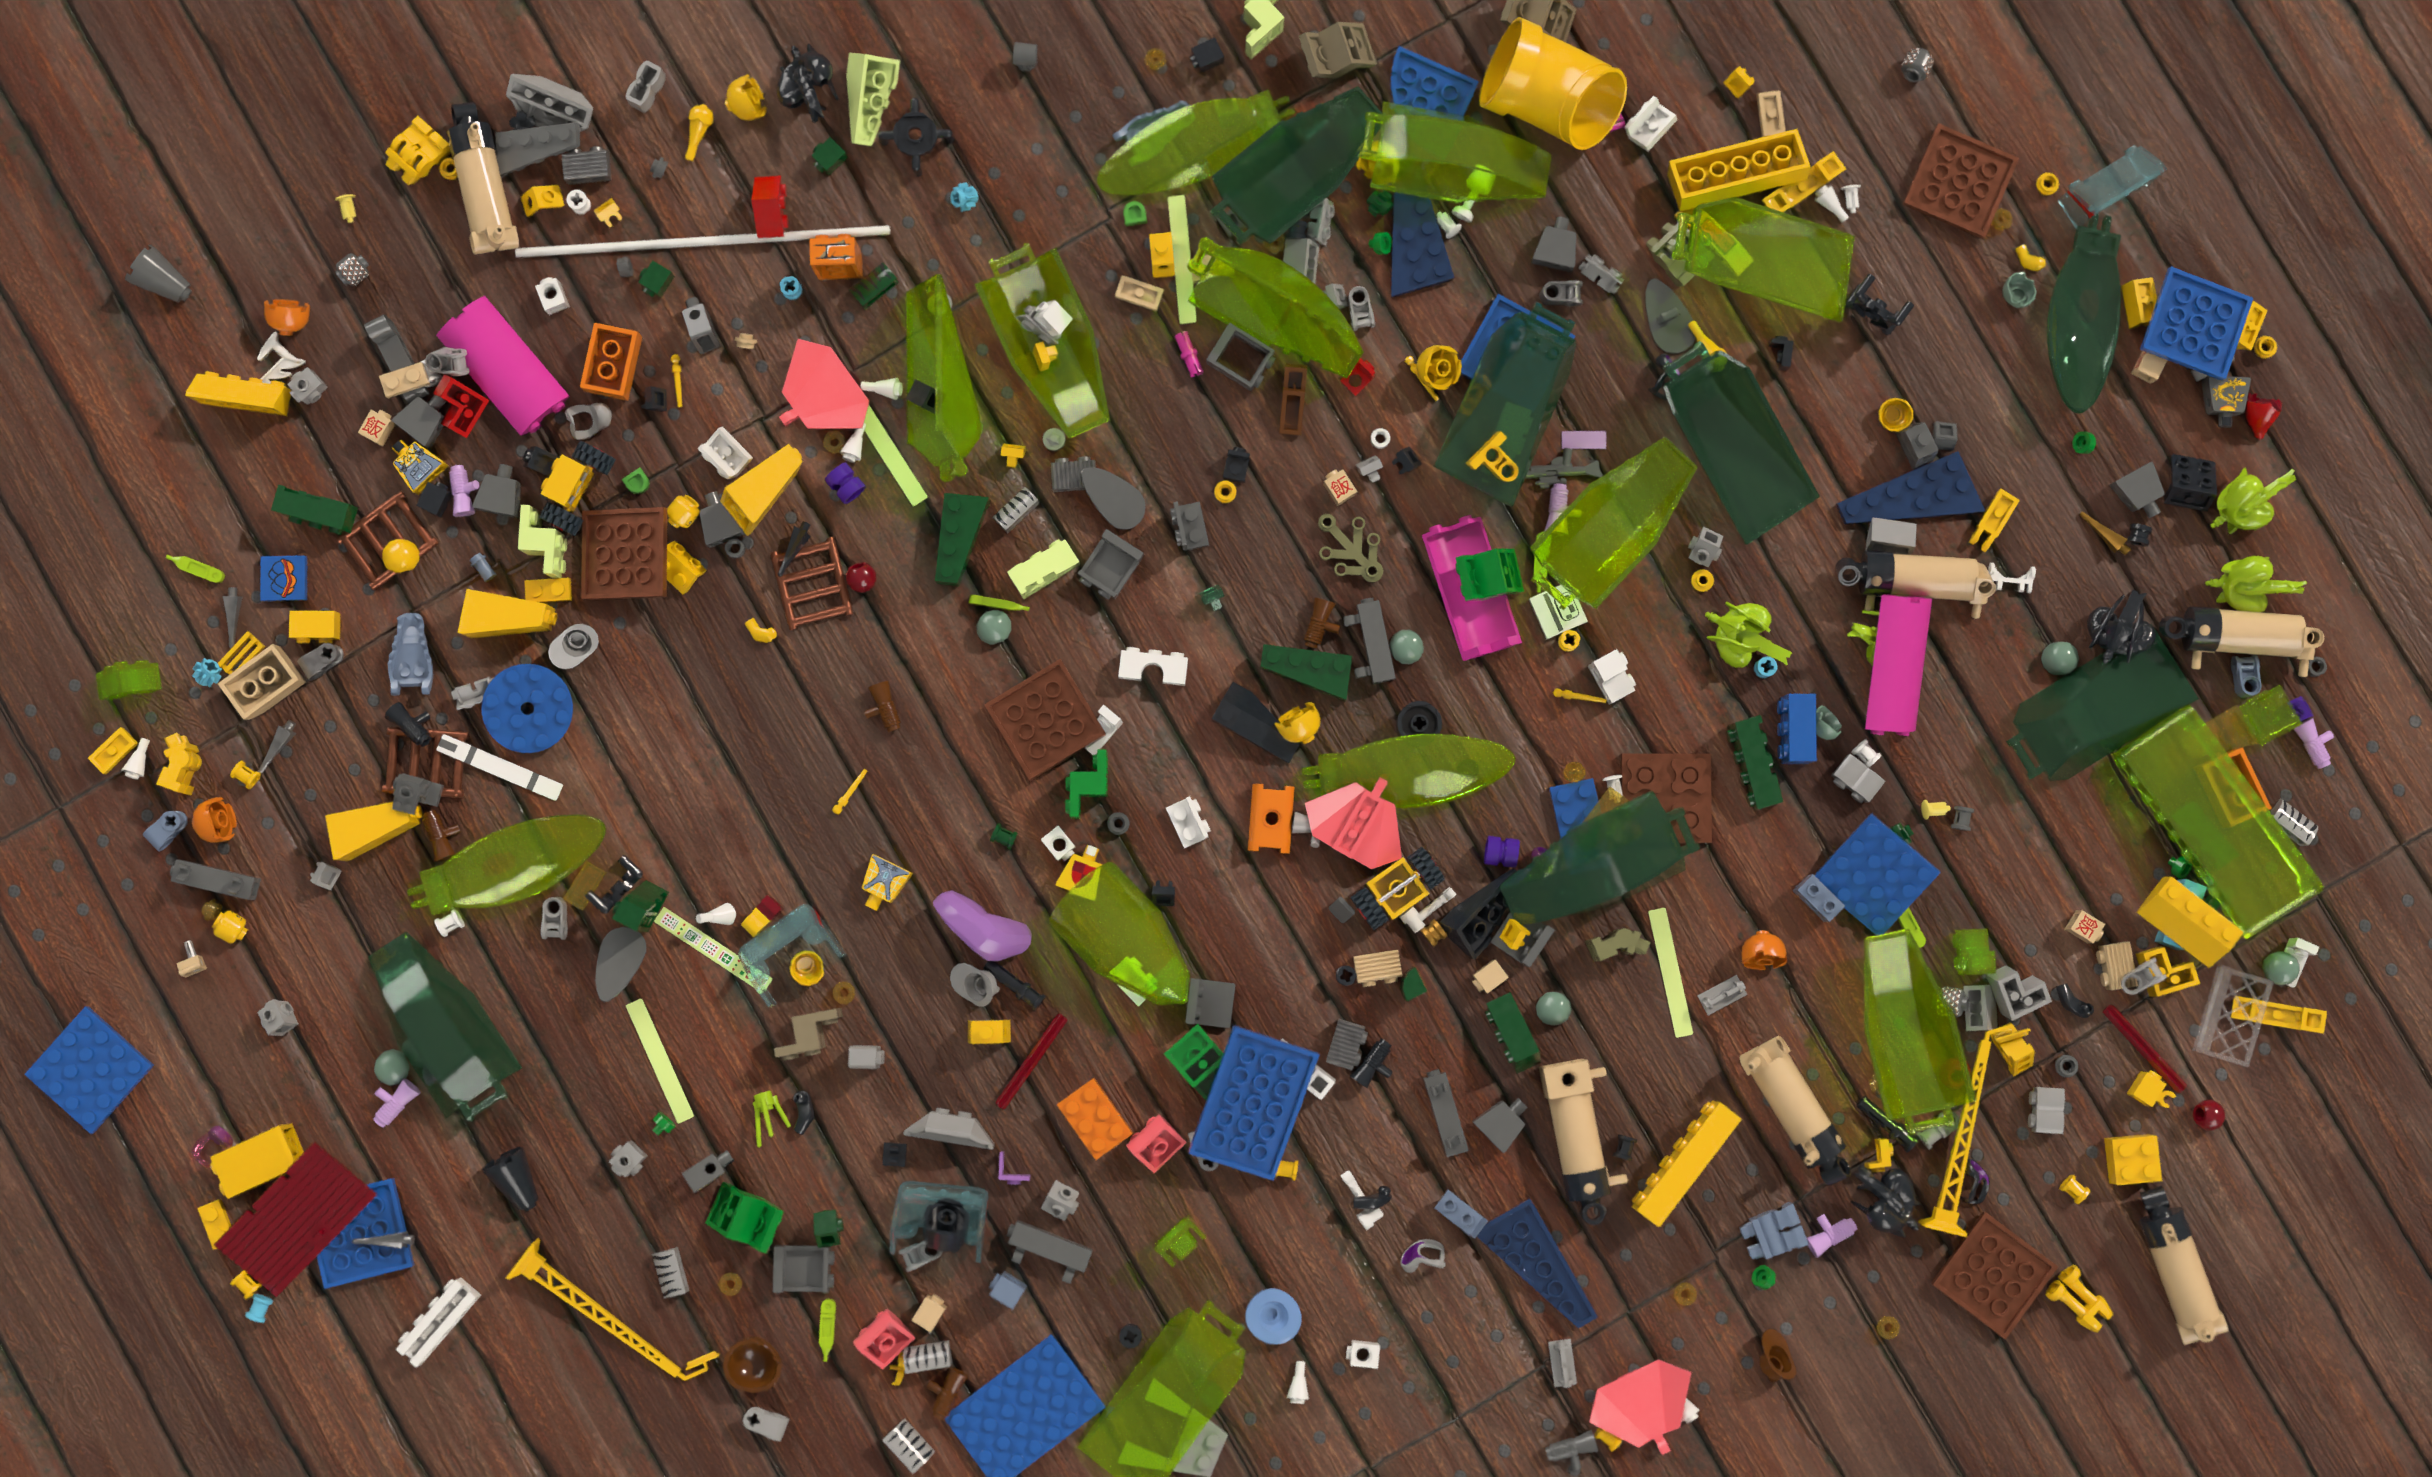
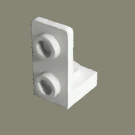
M1105 705L1099 709L1100 716L1097 720L1105 731L1106 736L1085 748L1092 755H1096L1097 749H1101L1123 724L1122 720Z
M2289 938L2284 952L2291 954L2298 960L2300 971L2298 977L2291 984H2287V986H2296L2308 955H2316L2319 949L2318 946L2300 938Z

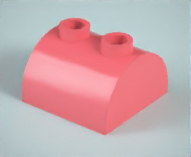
M1160 1114L1150 1118L1147 1121V1126L1142 1131L1133 1134L1130 1142L1126 1145L1132 1154L1153 1173H1156L1187 1143Z
M886 1309L884 1312H880L867 1328L860 1331L859 1336L853 1343L859 1352L881 1369H884L916 1337L894 1313Z

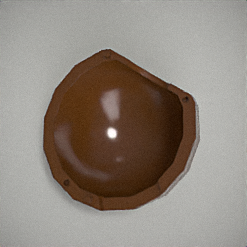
M760 1337L742 1338L733 1344L724 1356L723 1370L725 1377L734 1388L741 1392L755 1393L767 1391L776 1384L781 1375L782 1360L780 1355L770 1343Z

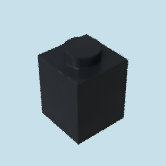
M1215 37L1191 48L1192 56L1189 57L1194 69L1198 68L1200 74L1224 63V55Z
M915 379L906 399L937 414L946 394Z
M436 481L435 485L428 482L416 506L442 518L452 498V493L447 491L448 486Z

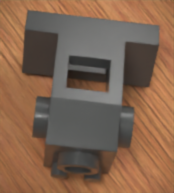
M399 774L393 783L394 801L392 809L415 815L418 802L438 807L444 785L407 774Z

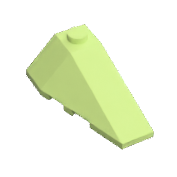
M849 53L847 89L852 143L872 146L881 124V115L884 108L888 107L890 102L888 101L891 90L895 89L898 81L900 60Z

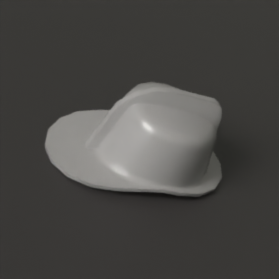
M574 624L568 627L550 644L548 654L552 664L562 669L573 668L580 664L598 646L599 640L596 631L585 624Z
M960 963L953 967L950 980L954 990L960 996L979 1007L988 1005L995 993L1000 990L993 974L986 970H979L972 965Z

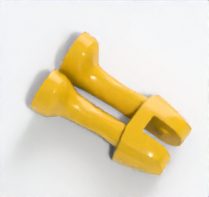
M2071 1265L2062 1271L2058 1278L2082 1298L2086 1304L2083 1306L2058 1280L2050 1284L2045 1295L2052 1301L2058 1299L2076 1313V1321L2097 1333L2102 1328V1325L2093 1316L2098 1312L2105 1319L2109 1320L2114 1314L2102 1296L2093 1295L2080 1282V1269L2076 1265Z

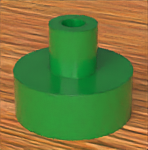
M1377 232L1373 239L1369 240V247L1373 248L1374 252L1378 255L1388 254L1392 247L1390 234L1387 232Z
M2078 432L2072 441L2073 449L2080 454L2091 453L2096 446L2095 436L2091 432Z
M2180 856L2178 859L2172 857L2168 862V865L2172 867L2171 874L2179 879L2185 878L2192 868L2193 861L2185 856Z
M658 1112L653 1118L657 1125L652 1131L658 1136L663 1130L671 1133L676 1127L675 1123L661 1112Z
M1761 1265L1754 1270L1752 1282L1755 1286L1766 1290L1775 1284L1776 1275L1771 1268Z

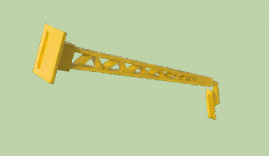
M2009 1024L1986 1031L1984 1040H1980L1937 1207H1934L1931 1218L1918 1220L1917 1223L1922 1226L1967 1237V1233L1957 1225L1959 1216L1957 1208L1991 1045L1989 1036L1990 1034L2010 1029L2011 1033L1994 1038L1998 1043H2003L2027 1036L2030 1029L2026 1028L2014 1032L2013 1026ZM1972 1110L1971 1116L1969 1117L1967 1112ZM1966 1119L1969 1125L1963 1128ZM1967 1132L1966 1140L1964 1141L1961 1135ZM1960 1142L1964 1149L1957 1153ZM1962 1156L1959 1169L1955 1160ZM1954 1168L1958 1177L1950 1180L1952 1169ZM1956 1184L1955 1193L1953 1197V1195L1948 1190V1187ZM1946 1195L1952 1201L1951 1210L1943 1209Z
M539 1238L530 1245L506 1277L511 1279L519 1274H523L529 1280L533 1278L673 1377L679 1376L681 1379L687 1380L708 1370L706 1362L720 1355V1353L713 1351L688 1362L686 1370L702 1363L705 1368L685 1376L680 1372V1367L545 1262L546 1259L538 1254L541 1241ZM541 1267L548 1273V1282L536 1274ZM553 1276L563 1284L553 1286ZM569 1288L571 1298L560 1290ZM575 1293L584 1299L585 1302L577 1303ZM591 1305L592 1313L583 1306ZM597 1310H598L600 1313H602V1314L604 1315V1317H599V1318H598ZM611 1320L612 1327L604 1321ZM616 1325L620 1327L622 1330L617 1331ZM623 1334H628L629 1339L625 1337Z

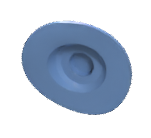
M1265 1289L1257 1293L1249 1302L1245 1312V1320L1252 1334L1261 1341L1270 1344H1282L1291 1340L1299 1331L1301 1311L1295 1300L1286 1292L1279 1289Z

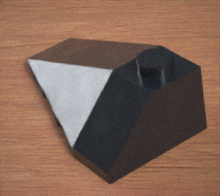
M1235 682L1231 684L1212 717L1213 722L1287 763H1290L1300 743H1292L1285 740L1275 726V722L1280 724L1277 718L1253 692Z
M1510 869L1462 901L1439 922L1448 938L1472 960H1475L1493 939L1490 937L1496 925L1500 927L1503 921L1500 918L1506 908L1512 906L1524 885L1516 869Z

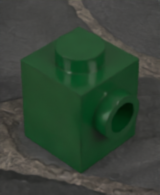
M831 137L824 143H819L813 149V154L811 155L814 160L813 166L821 174L825 171L829 176L848 158L846 152Z
M652 260L648 268L645 267L641 271L638 283L643 287L642 291L653 298L656 295L662 298L675 276L670 270Z
M824 1210L813 1213L814 1236L818 1248L841 1245L840 1232L844 1231L843 1219L838 1218L836 1210Z

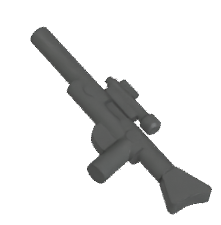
M1564 448L1563 457L1554 458L1551 465L1530 466V470H1518L1516 479L1539 478L1540 481L1535 482V485L1540 486V489L1549 488V485L1554 484L1566 485V478L1558 480V476L1589 475L1601 478L1602 473L1599 469V461H1595L1587 466L1572 467V449ZM1501 471L1505 478L1511 474V471Z

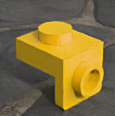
M1878 1138L1875 1139L1877 1161L1864 1163L1866 1168H1871V1172L1885 1171V1167H1891L1890 1156H1893L1892 1143H1889L1888 1139Z

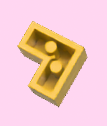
M2155 947L2135 953L2139 965L2155 957L2157 960L2155 963L2160 971L2167 976L2161 982L2147 988L2148 994L2151 997L2162 996L2200 984L2194 963L2183 962L2171 966L2165 947ZM2149 968L2151 974L2155 977V974L2153 973L2152 969Z

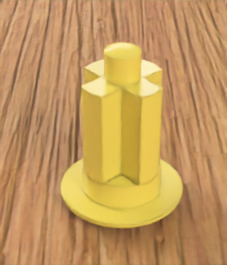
M352 194L335 198V200H339L343 219H347L348 223L354 222L353 218L356 217L352 201L355 195Z
M1923 800L1921 805L1922 816L1925 820L1929 816L1946 815L1950 811V806H1946V802L1928 803L1927 800Z

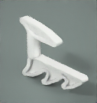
M274 332L269 337L257 358L259 361H262L273 350L282 357L261 378L263 383L271 384L270 379H282L292 376V373L283 372V369H294L306 363L304 360L295 358L279 343V334L277 332Z

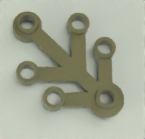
M1323 514L1318 521L1319 529L1323 532H1330L1346 550H1333L1325 546L1320 549V558L1325 561L1329 559L1356 560L1360 566H1347L1344 563L1336 564L1334 568L1335 574L1339 577L1362 575L1367 582L1379 581L1383 575V567L1377 562L1380 536L1376 533L1368 535L1369 556L1367 560L1362 554V532L1365 527V520L1362 517H1355L1353 519L1352 527L1354 534L1352 543L1336 526L1334 516ZM1330 519L1331 525L1325 526L1323 520ZM1360 520L1363 525L1358 528L1354 525V522ZM1375 536L1378 539V542L1376 544L1370 543L1369 538ZM1328 550L1330 552V556L1323 557L1322 551ZM1343 566L1345 572L1342 574L1338 573L1337 567ZM1370 567H1374L1376 569L1375 575H1370L1368 573V569Z

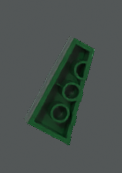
M944 493L935 576L937 584L960 586L977 535L984 521V516L991 502L989 497Z
M1263 644L1260 669L1346 702L1352 656Z
M1761 715L1728 725V730H1726L1728 741L1733 743L1735 749L1733 752L1734 761L1740 765L1742 773H1739L1743 786L1746 785L1749 793L1746 794L1748 805L1753 807L1754 811L1783 802L1777 775L1775 772L1771 773L1770 768H1773L1772 756L1769 751H1765L1766 742H1768L1766 733H1763L1759 728V723H1763Z

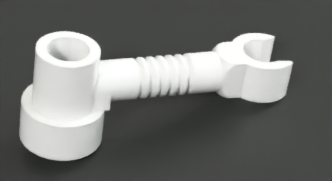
M1449 887L1419 913L1411 906L1399 918L1404 924L1407 923L1413 932L1416 933L1425 926L1423 920L1436 911L1437 908L1451 900L1456 893Z
M1346 1171L1341 1175L1343 1181L1355 1197L1365 1196L1350 1171ZM1380 1208L1375 1210L1363 1209L1356 1216L1362 1226L1368 1230L1374 1226V1222L1384 1215Z

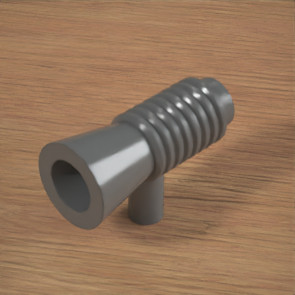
M1592 1429L1574 1439L1568 1438L1567 1440L1555 1442L1545 1448L1549 1461L1554 1460L1556 1462L1569 1457L1573 1470L1581 1468L1578 1457L1579 1453L1598 1452Z

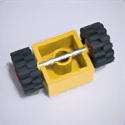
M579 441L572 457L585 464V466L561 454L560 458H556L551 468L553 471L550 477L546 478L541 485V494L562 506L563 509L547 501L539 518L576 536L584 520L569 512H574L594 475L592 470L595 469L608 475L616 461L600 449L583 441Z
M1420 847L1407 857L1415 869L1414 872L1402 857L1366 883L1372 894L1364 887L1351 897L1358 911L1373 930L1389 920L1386 914L1393 920L1429 894L1419 880L1420 878L1430 890L1445 880L1442 872L1423 847Z

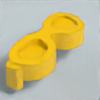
M903 1351L899 1353L898 1366L890 1365L891 1370H898L895 1382L892 1385L899 1386L904 1377Z

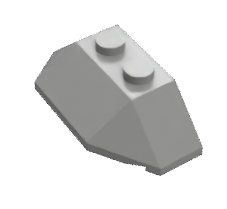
M510 75L506 96L512 101L517 111L522 110L524 113H527V118L534 116L536 119L535 126L543 127L576 122L579 124L580 131L586 130L589 127L593 107L582 93L541 76Z
M936 1108V1111L929 1112L904 1130V1135L991 1150L994 1149L995 1145L977 1118L971 1117L972 1113L958 1111V1115L949 1114L950 1110L945 1108Z

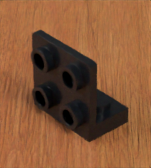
M2172 454L2170 458L2171 484L2164 495V504L2207 512L2217 496L2216 463L2214 461Z

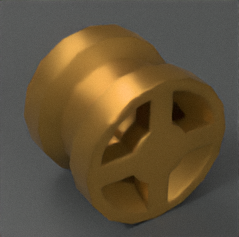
M1435 919L1430 921L1428 927H1423L1420 930L1433 947L1437 945L1440 939L1447 937L1446 932Z

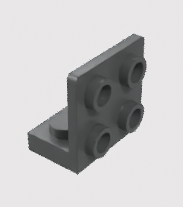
M1178 501L1173 502L1174 508L1170 509L1173 525L1177 524L1178 530H1175L1177 546H1182L1183 551L1209 546L1200 502L1182 506L1178 505Z
M1514 906L1494 935L1491 943L1526 967H1531L1555 930L1548 925H1544L1519 907ZM1510 918L1517 920L1531 933L1530 936L1525 935L1523 939L1525 945L1519 946L1518 950L1510 949L1500 938Z
M1191 978L1185 1023L1229 1028L1235 984Z

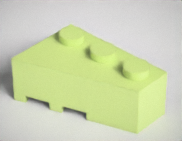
M1056 540L1048 546L1049 549L1035 553L1029 560L1014 566L1007 572L1023 599H1026L1080 565L1066 540Z

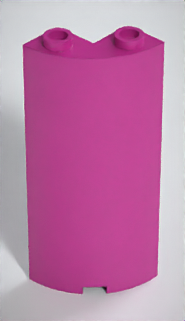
M485 296L480 297L462 309L463 313L458 315L457 318L452 317L436 336L448 348L467 350L465 359L466 366L470 371L468 374L521 436L528 432L532 434L541 427L540 422L546 415L552 412L556 414L565 407L564 403L569 395Z
M1471 515L1459 518V523L1452 526L1442 527V524L1429 528L1430 532L1422 535L1463 661L1478 658L1522 643L1507 595L1482 601H1465V597L1461 593L1460 587L1462 584L1460 576L1456 571L1455 566L1457 562L1455 557L1475 555L1492 550L1481 517L1472 518Z
M1886 594L1881 597L1865 729L1871 730V734L1884 735V731L1896 732L1897 735L1909 736L1910 732L1916 731L1932 598L1903 597Z

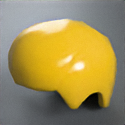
M1890 398L1882 403L1878 411V420L1887 430L1899 432L1910 426L1913 420V409L1906 400Z
M392 540L382 550V560L388 570L402 573L413 570L419 561V550L409 540Z
M807 950L796 953L790 961L792 978L803 986L817 984L824 975L821 957L815 952Z

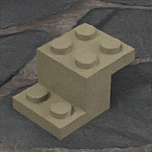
M1507 0L1502 12L1501 21L1509 27L1516 18L1521 17L1540 25L1542 32L1566 42L1577 9L1566 0Z
M1337 22L1319 33L1305 32L1299 36L1301 48L1305 53L1308 69L1312 77L1339 78L1358 67L1371 68L1377 65L1363 23Z
M842 1008L792 1017L796 1044L774 1048L775 1057L782 1056L783 1061L798 1058V1053L804 1052L805 1056L821 1053L820 1049L826 1047L822 1025L837 1023L838 1018L843 1017Z

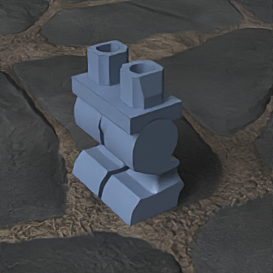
M1789 1201L1782 1205V1209L1779 1211L1776 1209L1769 1210L1751 1217L1749 1222L1739 1227L1743 1239L1755 1236L1757 1240L1756 1244L1747 1247L1751 1259L1761 1257L1768 1259L1772 1256L1791 1251L1795 1247L1801 1248L1809 1245L1802 1225L1799 1224L1800 1220L1793 1203ZM1787 1226L1790 1228V1231H1779Z

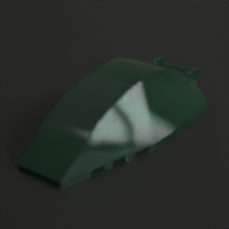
M1357 86L1335 96L1326 103L1315 105L1314 108L1304 113L1302 111L1291 119L1278 122L1211 177L1222 201L1210 213L1214 217L1217 216L1237 238L1236 242L1239 245H1242L1253 235L1271 244L1337 190L1387 121L1386 116ZM1227 206L1246 226L1247 231L1243 233L1224 211Z
M1649 791L1571 828L1558 842H1553L1548 850L1540 856L1537 855L1532 859L1533 862L1523 870H1518L1499 886L1513 919L1521 925H1528L1607 908L1685 871L1684 856L1698 851L1700 846L1692 836L1684 816L1686 814L1684 808L1679 807L1666 813L1655 793ZM1675 819L1686 842V845L1680 847L1670 822Z
M404 932L368 956L397 1044L445 1118L447 1119L460 1108L464 1117L471 1122L475 1120L476 1115L500 1099L505 1100L508 1098V1094L500 1081L522 1069V1066L475 994L470 989H467L455 975H452L443 967V964L429 954L427 949L408 932ZM492 1086L494 1087L496 1092L472 1108H469L468 1102Z

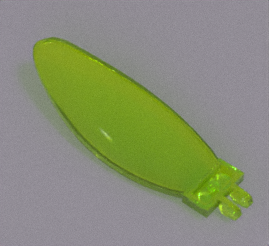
M1266 90L1248 98H1224L1204 101L1167 114L1145 127L1120 147L1101 168L1097 177V184L1102 190L1112 194L1137 195L1172 190L1207 179L1235 164L1258 146L1262 140L1285 131L1281 120L1295 114L1294 109H1288L1278 114L1276 107L1290 101L1289 96L1273 101L1269 90Z
M1440 734L1400 736L1368 743L1343 754H1319V766L1302 768L1303 775L1319 774L1320 779L1305 780L1303 787H1320L1321 796L1357 782L1372 792L1379 777L1388 782L1380 797L1394 803L1395 808L1427 807L1462 798L1496 782L1514 766L1515 755L1499 743L1472 737Z
M559 815L528 820L500 829L467 846L442 866L419 872L423 884L408 889L407 893L408 896H414L425 891L426 898L412 902L411 907L416 909L429 904L431 914L434 916L455 909V907H495L534 896L560 882L582 865L600 846L606 833V826L598 818L587 815Z

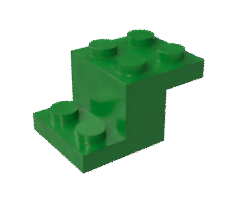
M1496 548L1475 555L1455 557L1457 562L1455 567L1461 579L1462 585L1460 589L1463 597H1465V601H1482L1506 594L1524 592L1515 549Z
M1097 749V755H1093V768L1097 769V772H1070V777H1066V790L1070 792V799H1066L1065 808L1066 813L1070 814L1071 819H1081V797H1107L1108 752L1106 749Z
M1197 1024L1169 1048L1164 1055L1206 1101L1221 1062L1223 1051Z
M722 1182L705 1223L726 1238L749 1244L759 1252L767 1253L769 1246L772 1244L775 1231L782 1220L784 1211L763 1197L741 1191L730 1183Z

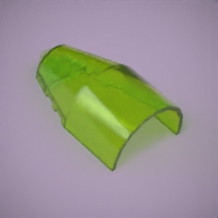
M1114 862L1105 863L1085 876L1066 894L1054 909L1049 919L1050 926L1100 976L1156 1005L1187 1003L1190 972L1161 911Z

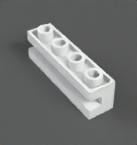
M459 1278L455 1281L451 1279L443 1288L445 1293L440 1298L436 1297L429 1304L428 1308L430 1310L425 1316L421 1314L413 1323L415 1328L410 1333L407 1331L399 1339L400 1345L396 1350L402 1356L406 1354L411 1358L409 1362L415 1367L424 1363L481 1296L464 1279Z

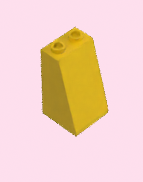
M789 444L725 487L720 502L747 536L753 532L799 471L803 462L801 460L802 456L796 448H792Z
M467 589L458 633L469 638L551 631L552 626L556 624L557 613H555V608L544 603Z
M393 802L325 815L333 860H352L421 824L420 818L423 816L421 806L417 805L415 815L393 810Z
M291 1123L277 1126L210 1157L212 1160L210 1165L213 1173L218 1175L221 1182L219 1183L221 1193L229 1199L273 1181L281 1175H287L286 1170L304 1151Z

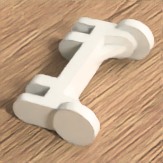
M1994 563L1989 564L1988 572L1993 581H1996V590L2002 589L2003 582L2018 583V592H2024L2025 584H2027L2026 592H2032L2033 580L2036 574L2035 567H2030V570L2025 575L2016 579L2004 577L1997 571Z

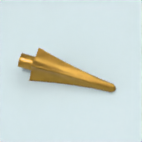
M2080 512V516L2099 534L2113 553L2119 550L2122 554L2126 555L2131 548L2125 544L2126 538L2103 526L2086 513Z

